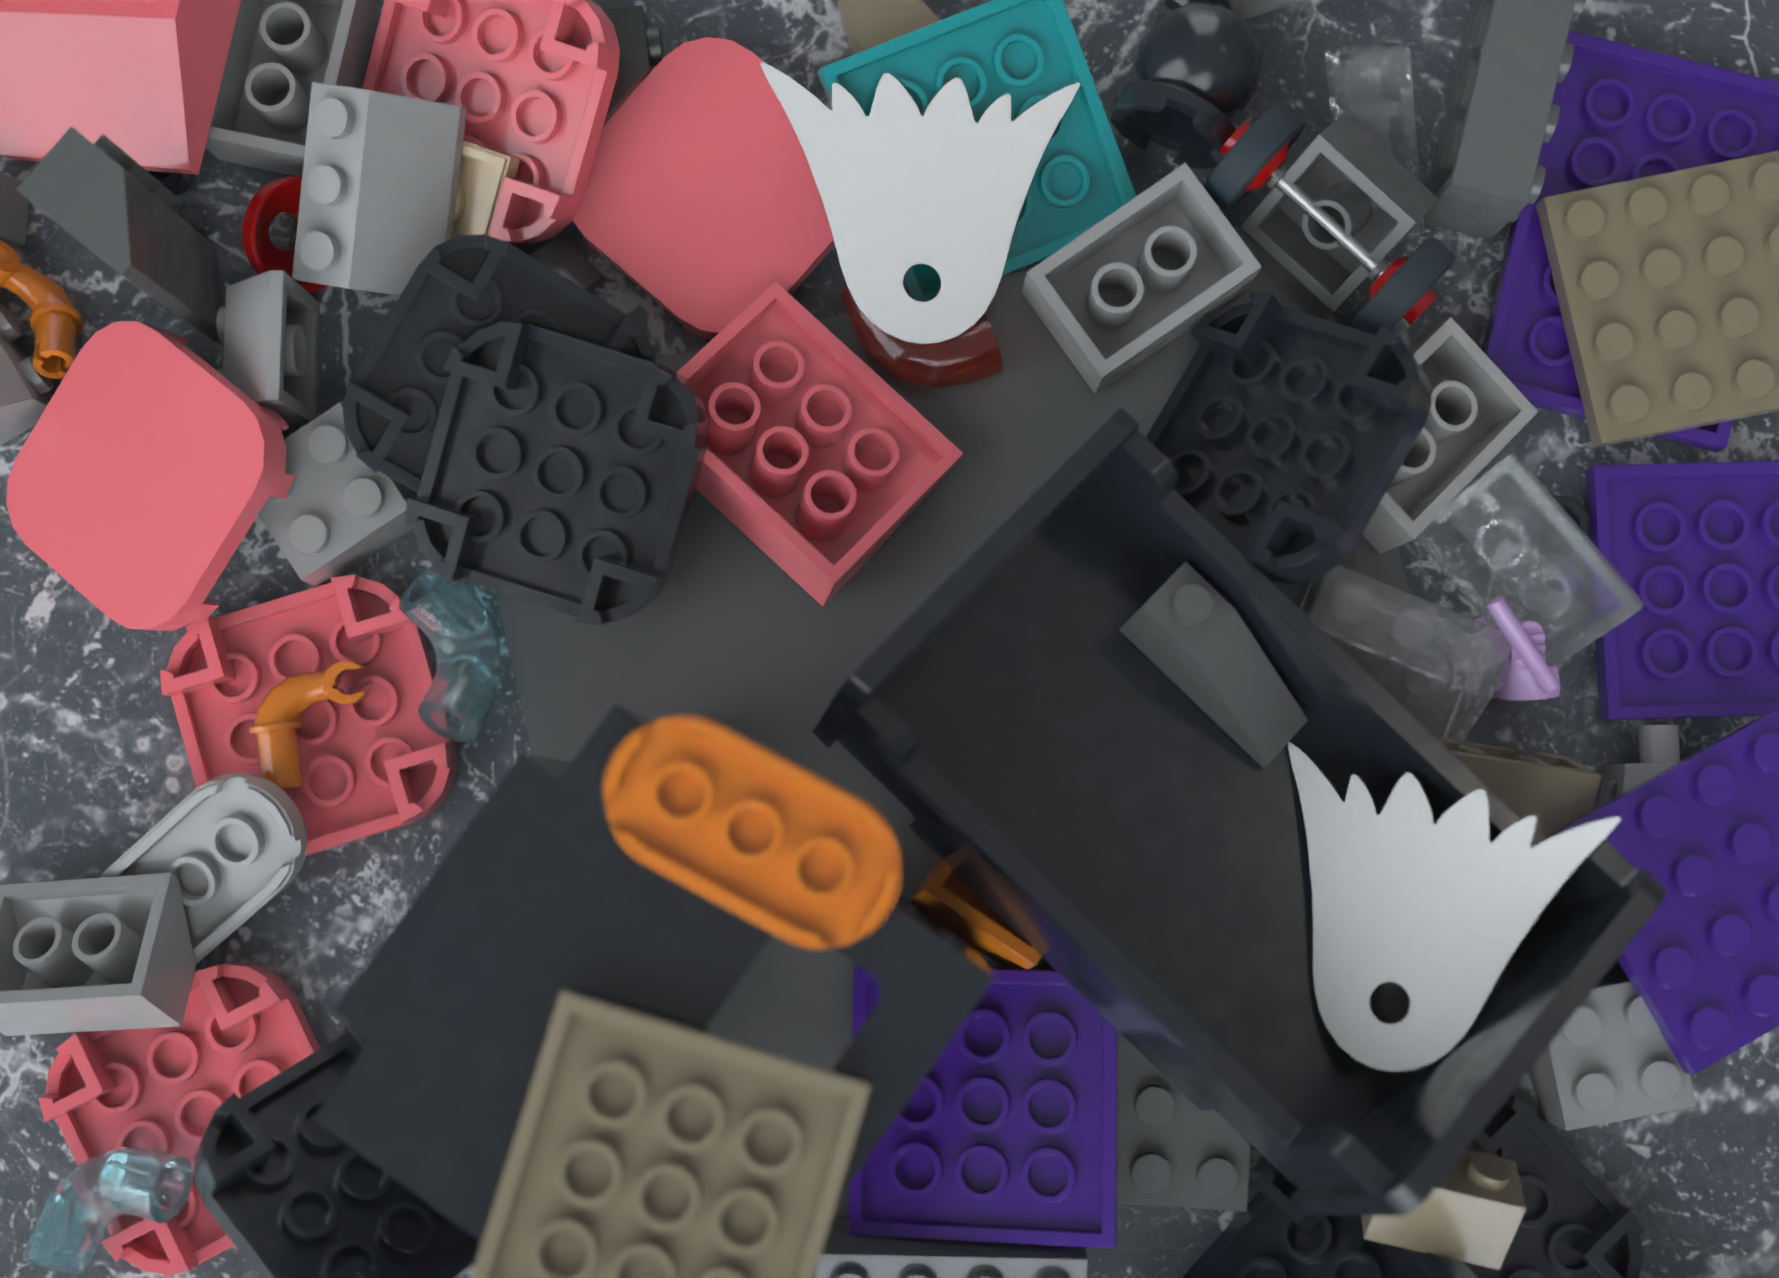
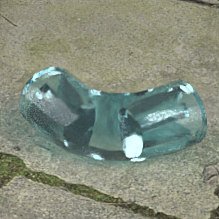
M429 567L408 586L399 602V609L424 632L431 641L436 655L437 672L433 683L419 705L418 713L426 726L435 733L449 740L470 742L477 738L490 714L501 679L500 644L489 613L472 590L462 580L450 581L430 570L431 567Z
M121 1147L81 1162L52 1190L33 1226L22 1259L34 1265L75 1274H89L100 1240L106 1228L116 1218L123 1215H134L157 1223H165L178 1215L185 1205L192 1187L193 1168L189 1160L158 1149Z

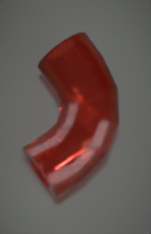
M848 288L841 294L850 324L869 356L901 380L937 389L972 384L1003 373L1000 349L991 324L985 314L972 327L957 337L940 343L919 344L906 342L885 333L864 315Z

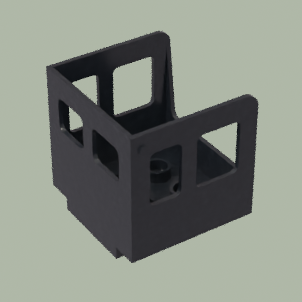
M616 704L607 713L573 762L523 753L519 755L333 1011L371 1040L314 1119L480 1242L483 1241L560 992L567 989L707 1032L708 1025L773 935L645 866L620 846L611 829L612 826L607 818L606 807H604V776L611 757L623 740L635 730L655 721ZM898 893L888 916L873 932L846 946L834 947L872 974L879 983L881 991L877 1006L831 1070L871 1083L837 1201L995 978L976 948L911 903L909 899Z

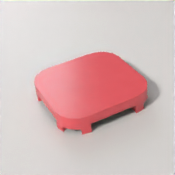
M384 0L362 89L467 108L463 140L520 159L516 178L504 176L489 236L502 241L536 244L554 238L572 222L583 200L618 76L620 46L614 24L600 5L591 0Z
M712 37L685 42L665 56L605 124L583 200L572 219L578 233L592 251L594 249L677 319L683 325L685 331L704 342L707 339H713L775 281L792 295L835 247L824 204L806 155L783 106L760 66L761 62H765L752 51L732 40Z
M116 321L96 331L81 348L15 459L7 482L6 505L12 527L23 542L108 618L128 629L174 631L192 622L204 623L219 605L208 597V594L269 496L286 499L295 475L285 473L287 447L282 431L288 429L289 426L276 409L257 404L186 346L189 339L172 331L139 321Z
M357 575L330 577L331 582L219 617L209 616L204 623L193 622L185 626L187 632L173 648L167 669L160 670L162 695L170 696L172 699L196 788L213 778L228 773H249L262 777L256 733L250 734L249 727H254L257 708L271 688L287 677L301 673L326 671L332 664L340 661L357 662L366 667V669L347 671L343 674L341 684L338 686V689H343L349 695L370 692L364 700L356 704H338L330 699L312 704L300 713L299 721L302 722V727L296 728L303 785L283 788L282 790L292 799L303 818L307 833L306 856L412 824L435 812L451 793L458 771L455 739L422 625L410 602L391 587Z
M234 961L193 972L194 976L182 1026L77 1032L55 1049L58 1055L48 1071L45 1096L38 1098L44 1123L53 1119L56 1120L111 1237L101 1242L116 1262L124 1259L143 1271L163 1273L165 1278L189 1271L198 1264L235 1246L205 1207L194 1183L195 1154L214 1111L234 1092L241 1098L321 1049L294 993L281 976L260 964Z

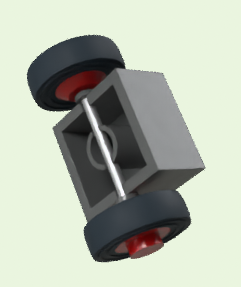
M1279 101L1259 117L1252 126L1247 121L1244 122L1221 148L1220 152L1224 157L1212 171L1204 185L1211 198L1220 206L1229 210L1240 203L1252 190L1263 187L1269 181L1267 186L1272 190L1240 228L1333 312L1367 278L1373 280L1377 276L1378 279L1370 287L1368 302L1356 313L1351 321L1355 329L1376 335L1381 326L1390 331L1402 318L1411 325L1438 297L1431 287L1451 267L1456 258L1446 246L1432 236L1426 239L1411 256L1397 258L1389 268L1386 265L1392 259L1388 255L1440 199L1346 114H1343L1320 132L1291 167L1286 164L1282 168L1281 166L1287 160L1288 150L1298 139L1306 125L1302 116L1287 103Z

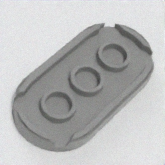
M237 772L220 775L192 791L107 868L99 878L172 872L179 881L195 963L197 964L295 879L303 866L307 852L305 824L292 799L271 781L249 773Z

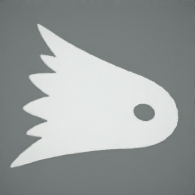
M761 62L760 66L783 106L806 155L824 204L841 270L848 289L860 310L873 324L885 333L906 342L919 344L940 343L957 337L972 327L986 312L995 296L1003 274L1018 216L1036 168L1059 121L1071 104L1080 83L1069 85L1050 94L1024 111L1014 121H1011V95L1004 94L991 104L979 122L975 123L968 94L960 78H954L946 83L932 99L924 115L921 116L916 103L902 84L891 74L885 73L876 88L870 114L866 116L859 103L840 84H832V110H830L816 96L788 75ZM913 265H929L939 274L941 288L934 299L927 302H919L909 297L903 286V278L905 272Z
M1288 742L1290 761L1299 792L1307 837L1313 908L1314 990L1324 1024L1339 1047L1356 1061L1374 1069L1390 1072L1410 1071L1431 1064L1447 1054L1463 1038L1477 1018L1515 949L1547 903L1580 863L1609 835L1621 818H1606L1587 823L1531 847L1537 818L1529 816L1511 825L1492 843L1489 839V802L1484 789H1478L1467 794L1440 817L1438 822L1434 824L1430 805L1420 783L1412 773L1406 772L1395 785L1382 812L1377 815L1373 799L1358 775H1351L1346 798L1343 802L1334 787L1313 761L1298 747ZM1385 982H1394L1401 985L1408 993L1410 999L1408 1014L1402 1021L1396 1024L1380 1022L1373 1015L1370 1007L1373 991L1377 986Z

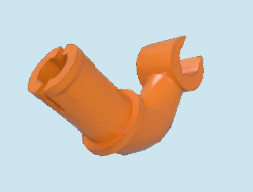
M0 239V288L4 287L18 295L32 311L30 314V327L36 334L32 366L37 373L50 379L64 378L76 358V338L83 331V317L75 309L72 301L61 286L46 275L21 263L15 250Z
M340 661L332 664L326 671L301 673L287 677L269 690L257 708L254 727H249V733H256L263 778L276 784L281 789L303 785L296 728L302 727V722L299 721L300 713L312 704L330 699L338 704H356L364 700L370 692L349 695L343 689H338V686L341 684L343 674L347 671L366 669L365 666L357 662Z

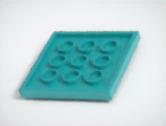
M991 0L821 67L817 71L831 109L832 84L838 83L854 97L866 116L870 114L876 88L885 73L891 74L902 84L916 103L921 116L924 115L932 99L946 83L954 78H960L966 88L975 123H978L990 105L1004 94L1011 95V121H1014L1024 111L1050 94L1069 85L1080 83L1071 104L1059 121L1036 168L1018 216L1002 276L1051 256L1136 197L1063 0ZM916 264L905 272L903 286L909 297L919 302H927L938 295L941 288V280L937 271L931 266Z

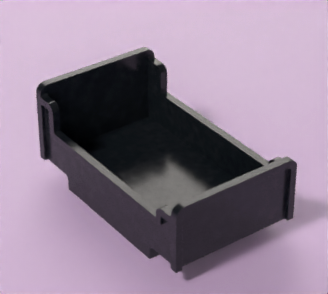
M1120 408L850 675L836 692L812 733L828 748L838 741L911 812L915 820L909 827L1200 1111L1212 1109L1221 1114L1297 1188L1290 1199L1307 1215H1406L1419 1207L1433 1193L1659 907L1666 896L1667 890L1647 870H1638L1604 839L1580 863L1547 903L1507 962L1477 1018L1463 1038L1447 1054L1435 1062L1416 1070L1390 1072L1374 1069L1356 1061L1339 1047L1324 1024L1314 990L1313 908L1308 845L1303 812L1291 766L1288 745L1286 744L1266 767L1262 768L1119 629L1186 561L1236 609L1305 714L1308 721L1289 742L1298 747L1313 761L1334 787L1343 802L1346 798L1351 775H1358L1373 799L1376 813L1379 815L1397 782L1406 772H1409L1418 780L1426 795L1432 811L1434 824L1455 803L1478 789H1484L1488 797L1490 842L1493 843L1503 831L1521 819L1174 490V485L1178 481V475L1174 466L1138 431L1140 424L1123 408ZM1534 832L1530 846L1534 847L1556 835L1543 839ZM1385 982L1377 986L1373 991L1370 1007L1373 1015L1380 1022L1396 1024L1402 1021L1408 1014L1410 999L1408 993L1401 985L1394 982Z

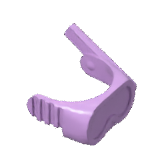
M1497 596L1485 605L1494 620L1489 616L1478 615L1469 621L1466 630L1467 644L1481 695L1509 701L1541 700L1559 697L1561 687L1558 668L1554 665L1548 666L1546 663L1545 633L1542 626L1535 621L1524 620L1519 622L1504 598ZM1497 624L1511 645L1512 659L1502 660Z

